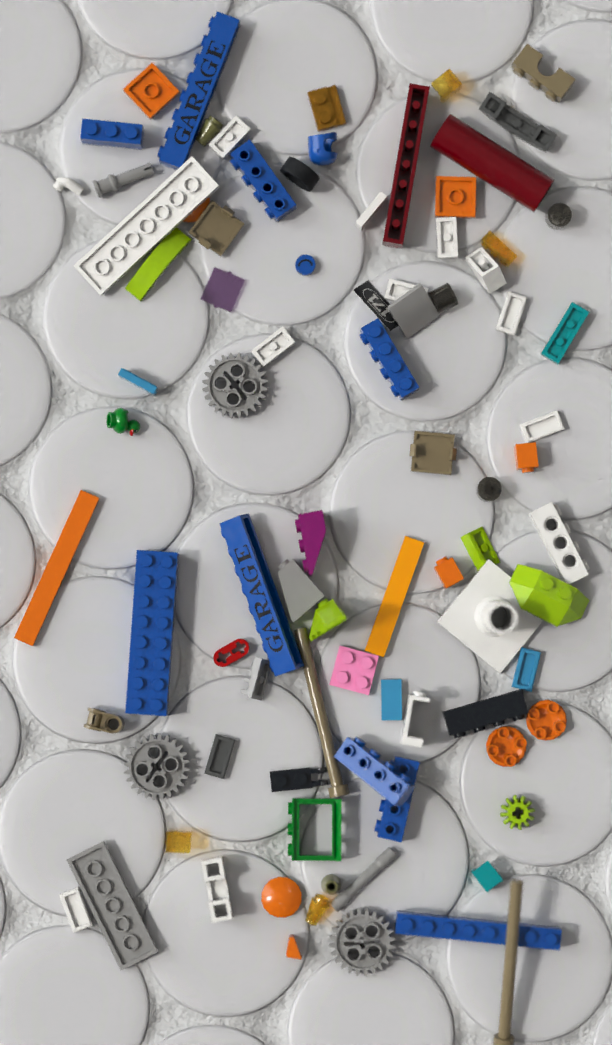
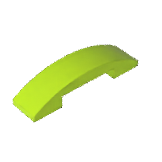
M176 227L149 255L125 289L139 301H142L175 257L180 255L189 244L191 238Z

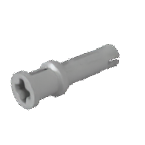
M149 162L116 176L110 174L108 178L100 181L94 180L93 184L100 198L102 194L118 191L119 187L154 175V171Z

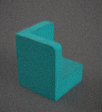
M489 861L484 862L477 869L471 870V873L486 892L503 880Z

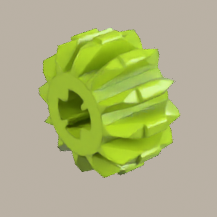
M513 795V802L506 798L505 800L509 805L508 807L501 805V808L505 809L506 812L500 813L501 817L507 816L503 823L508 824L511 821L510 829H513L517 823L518 830H521L522 822L528 827L529 823L526 819L534 820V817L528 815V813L535 812V809H527L532 802L529 800L523 804L525 801L524 796L520 797L519 802L517 795ZM516 807H519L518 809L522 810V813L519 814L518 818H516L515 815H512V812L516 810Z

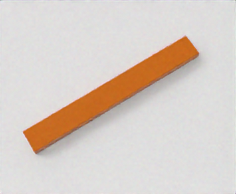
M80 490L14 636L15 639L34 646L100 498Z

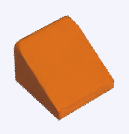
M289 935L286 956L302 960L294 935Z

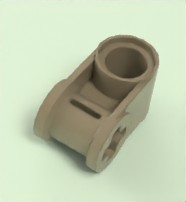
M88 707L89 715L87 723L83 726L84 728L108 733H119L123 730L125 722L121 716ZM113 718L119 721V727L116 730L111 729L109 725L110 720Z

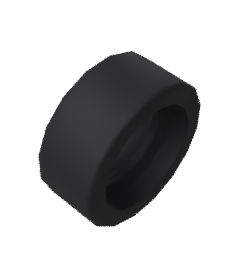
M289 157L280 169L281 173L289 181L308 192L312 191L320 179L310 167L294 157Z

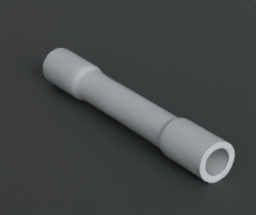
M388 847L349 887L330 902V905L339 912L363 886L395 859L397 855Z

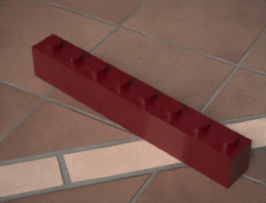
M411 83L409 85L382 246L400 249L403 247L429 86Z

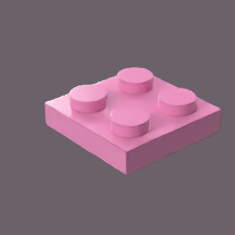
M339 646L329 685L369 695L379 656Z

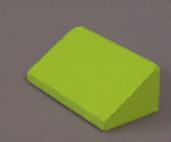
M483 527L461 537L477 571L486 563L487 559L491 560L495 565L500 563Z

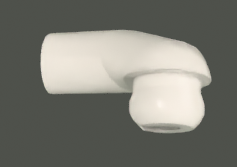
M58 177L53 184V188L59 192L65 187L78 196L84 189V187L71 178Z

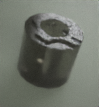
M556 203L546 212V223L552 229H562L571 221L572 212L566 204Z
M448 283L428 293L439 314L458 305L457 298Z
M493 477L483 478L476 487L478 498L484 502L495 501L502 491L500 482Z

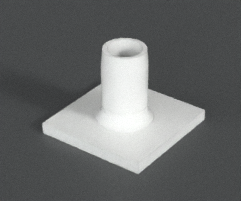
M487 559L486 563L474 575L437 623L494 670L501 673L543 620L520 608L513 589L509 584L511 577L491 560Z

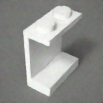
M413 691V695H408L400 743L422 747V738L407 736L413 700L430 703V698H426V693Z

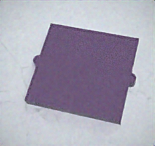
M214 267L201 300L214 305V308L219 307L232 312L245 280L232 275L230 271L227 273Z

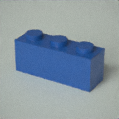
M82 119L80 136L82 144L142 150L144 137L142 124Z

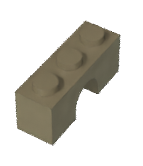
M526 44L512 63L511 68L518 77H525L529 80V84L536 90L541 89L545 92V96L553 102L556 100L560 103L576 79L560 67L551 76L541 74L538 70V64L541 62L543 55L529 44Z

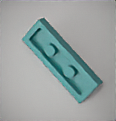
M572 302L541 355L558 365L589 312Z

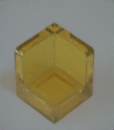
M448 69L435 79L431 86L439 94L440 101L444 103L461 89L462 83Z
M168 830L166 834V852L190 853L192 831Z

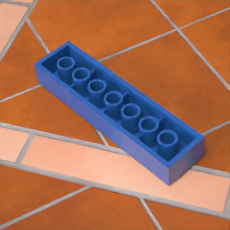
M137 550L125 713L168 716L179 553Z

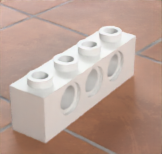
M550 502L530 512L529 516L562 581L571 584L589 575L588 570L590 568L585 559L581 560L578 554L580 548L576 541L572 542L569 536L571 530L566 522H562L560 518L562 513L558 505H553ZM551 519L556 522L555 530L547 529V520ZM557 538L565 540L566 545L563 549L556 547L555 541ZM566 556L574 558L575 564L572 567L566 566L564 562Z

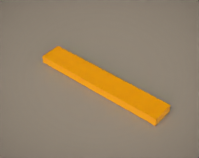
M405 536L365 651L381 657L385 656L424 542Z

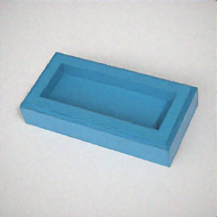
M121 368L118 373L122 379L153 396L156 395L158 391L157 386L124 368Z
M521 647L511 687L532 692L541 652Z
M402 679L381 680L382 720H402Z

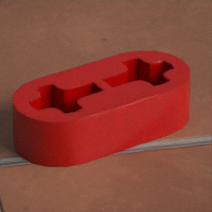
M236 639L220 648L213 657L215 664L220 667H226L244 657L249 652V644L244 639ZM239 642L246 645L244 653L241 654L238 651L233 654L232 650L237 647L236 643ZM220 652L222 654L230 652L231 656L226 658L227 662L225 664L222 661H217Z

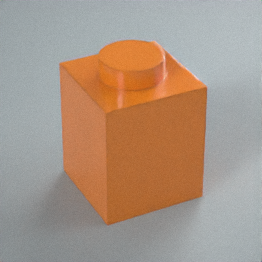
M536 442L516 444L514 446L516 469L522 470V473L534 472V468L539 466Z
M445 556L436 561L437 566L434 567V570L445 589L464 579L453 557L448 559Z

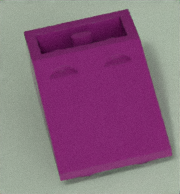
M322 510L298 514L299 519L295 520L297 533L301 532L302 539L299 540L301 553L305 552L306 559L302 560L304 573L309 572V577L313 575L326 533Z

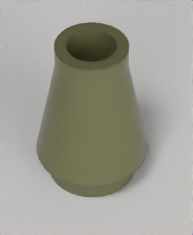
M210 115L208 119H205L196 140L203 146H206L210 140L221 132L223 124Z
M333 874L326 875L321 882L322 890L329 895L338 893L341 889L340 878ZM334 883V889L328 888V884Z

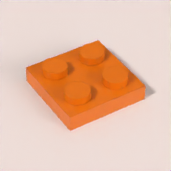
M153 63L123 89L126 95L150 120L180 94V91Z
M436 176L435 217L475 218L476 177Z

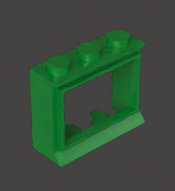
M292 798V802H288V815H292V823H288V835H292V844H288V856H292V861H341V798ZM299 804H332V855H299Z

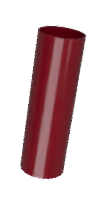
M452 114L444 121L430 145L434 150L532 212H535L554 182L553 178Z

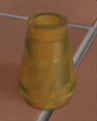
M316 894L315 897H312L305 921L316 926L330 908L329 904L331 901L321 894Z

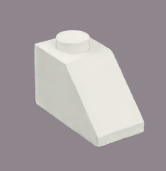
M482 247L465 257L479 282L489 294L507 284L499 265Z

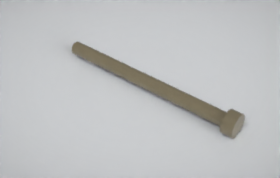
M306 628L297 629L294 632L304 664L303 670L331 787L328 788L329 796L334 798L350 794L348 784H343L338 760L334 757L336 751Z
M512 879L510 883L498 1033L494 1034L493 1045H514V1036L511 1035V1022L523 881L519 879Z

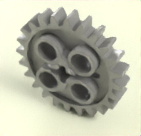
M230 353L229 359L222 355L221 362L215 359V367L209 365L211 373L205 372L204 374L208 379L202 380L208 387H204L202 390L209 392L205 399H211L210 407L216 405L215 412L221 409L223 417L229 412L231 419L234 413H237L238 418H241L242 412L249 416V409L256 412L254 405H262L259 399H265L266 397L261 393L268 391V388L262 385L268 383V381L261 379L266 373L259 372L262 367L261 365L254 366L255 359L249 362L248 355L241 359L240 353L237 354L236 358H233L232 353ZM234 367L242 368L243 372L240 376L236 377L231 374ZM224 371L230 375L235 383L239 382V389L247 397L246 400H243L235 388L230 389L232 385L223 374ZM224 379L227 382L226 386L223 389L217 388L215 386L217 380ZM246 383H253L255 389L252 392H246L244 390ZM237 395L239 401L237 404L231 405L228 403V397Z
M160 733L157 739L154 738L153 734H150V740L143 736V743L135 741L137 748L130 747L129 749L133 754L126 755L130 762L124 763L125 766L129 767V770H126L124 774H130L131 776L126 781L134 782L131 789L138 787V795L144 791V798L152 794L153 800L156 799L157 795L163 800L165 793L172 797L171 790L178 793L177 785L184 786L181 780L188 779L184 772L190 771V768L185 767V764L189 763L190 760L183 758L187 752H180L183 745L176 747V739L169 742V735L164 740ZM151 747H157L160 750L158 758L150 756L149 750ZM167 751L168 755L160 765L162 770H157L150 781L146 782V778L154 769L152 763L159 762L162 755ZM170 758L174 759L177 763L174 770H169L166 767V761ZM139 764L147 765L148 773L146 775L138 773L137 767ZM157 775H161L165 779V784L161 787L156 786L154 783V778Z
M358 908L357 914L354 915L350 910V917L343 914V922L336 920L339 927H332V931L336 934L329 936L330 939L335 940V942L329 944V947L335 948L331 955H338L335 962H343L341 969L348 966V973L355 969L357 976L360 974V970L364 972L365 976H367L368 970L375 974V967L382 970L381 963H389L386 956L393 957V954L389 951V949H395V945L390 944V942L396 939L393 936H389L393 929L386 928L390 924L389 921L382 923L383 915L376 918V911L369 915L368 908H366L364 914H361V910ZM370 925L377 928V933L373 936H369L365 932L366 928ZM348 928H354L357 934L353 938H348L345 935V931ZM360 937H364L366 941L377 938L381 940L380 942H366L364 947H361L359 943L344 945L345 942H358ZM371 946L379 948L377 956L368 954V949ZM352 948L359 951L358 957L354 959L347 955V952Z

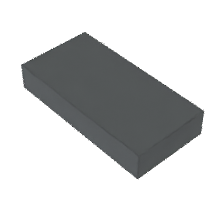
M218 734L215 735L204 774L224 779L235 739Z

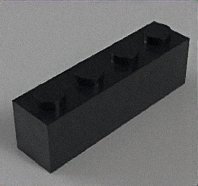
M522 689L442 712L449 736L454 735V738L465 736V731L473 729L474 733L485 730V726L492 723L494 727L503 725L506 719L512 718L513 721L525 718L524 714L529 713Z

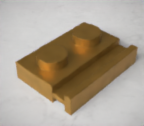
M336 84L331 87L308 92L318 132L346 125Z

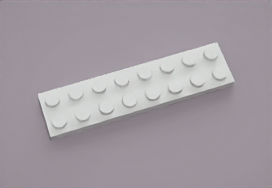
M191 156L83 256L74 267L102 296L220 186Z

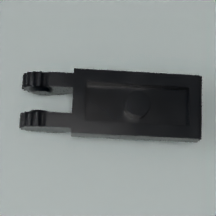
M327 767L270 771L272 792L328 785V780L312 781L311 774H323L327 772Z

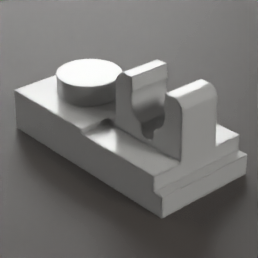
M255 657L251 666V678H244L243 680L248 682V689H241V693L249 695V698L262 701L270 672L269 660Z

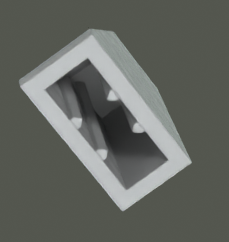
M286 559L278 566L280 570L277 573L290 618L295 623L325 596L293 559L290 562Z

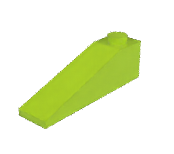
M326 598L317 604L318 608L314 613L309 636L310 641L315 640L346 620L345 615L333 599L328 601Z

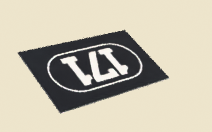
M369 280L353 290L389 331L399 326L387 307L390 304Z

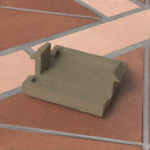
M211 200L188 233L196 238L202 246L211 249L221 257L244 223L233 216L235 212L225 205L222 208Z
M414 431L413 444H410L409 455L412 456L411 472L451 475L452 461L456 460L457 448H454L455 435Z

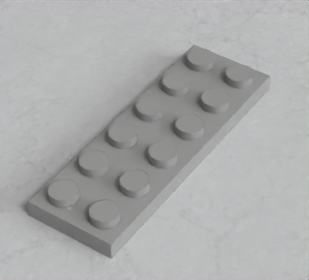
M102 841L67 859L120 970L157 953L158 950L105 842Z

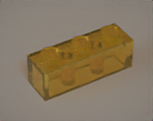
M491 231L480 241L482 247L488 248L491 251L490 254L494 258L497 257L503 266L509 267L517 258V255Z

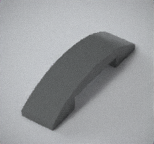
M489 92L479 110L514 136L541 151L547 152L557 134L541 124L540 126L506 105L507 102Z

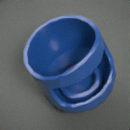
M336 132L308 137L309 159L313 164L327 166L336 161L338 153L332 152L331 149L332 143L337 141Z

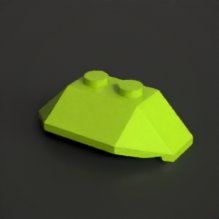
M517 564L509 581L522 610L556 627L581 619L589 602V599L577 588L542 570Z

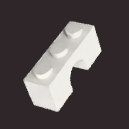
M223 857L202 859L201 864L208 891L212 923L233 919Z

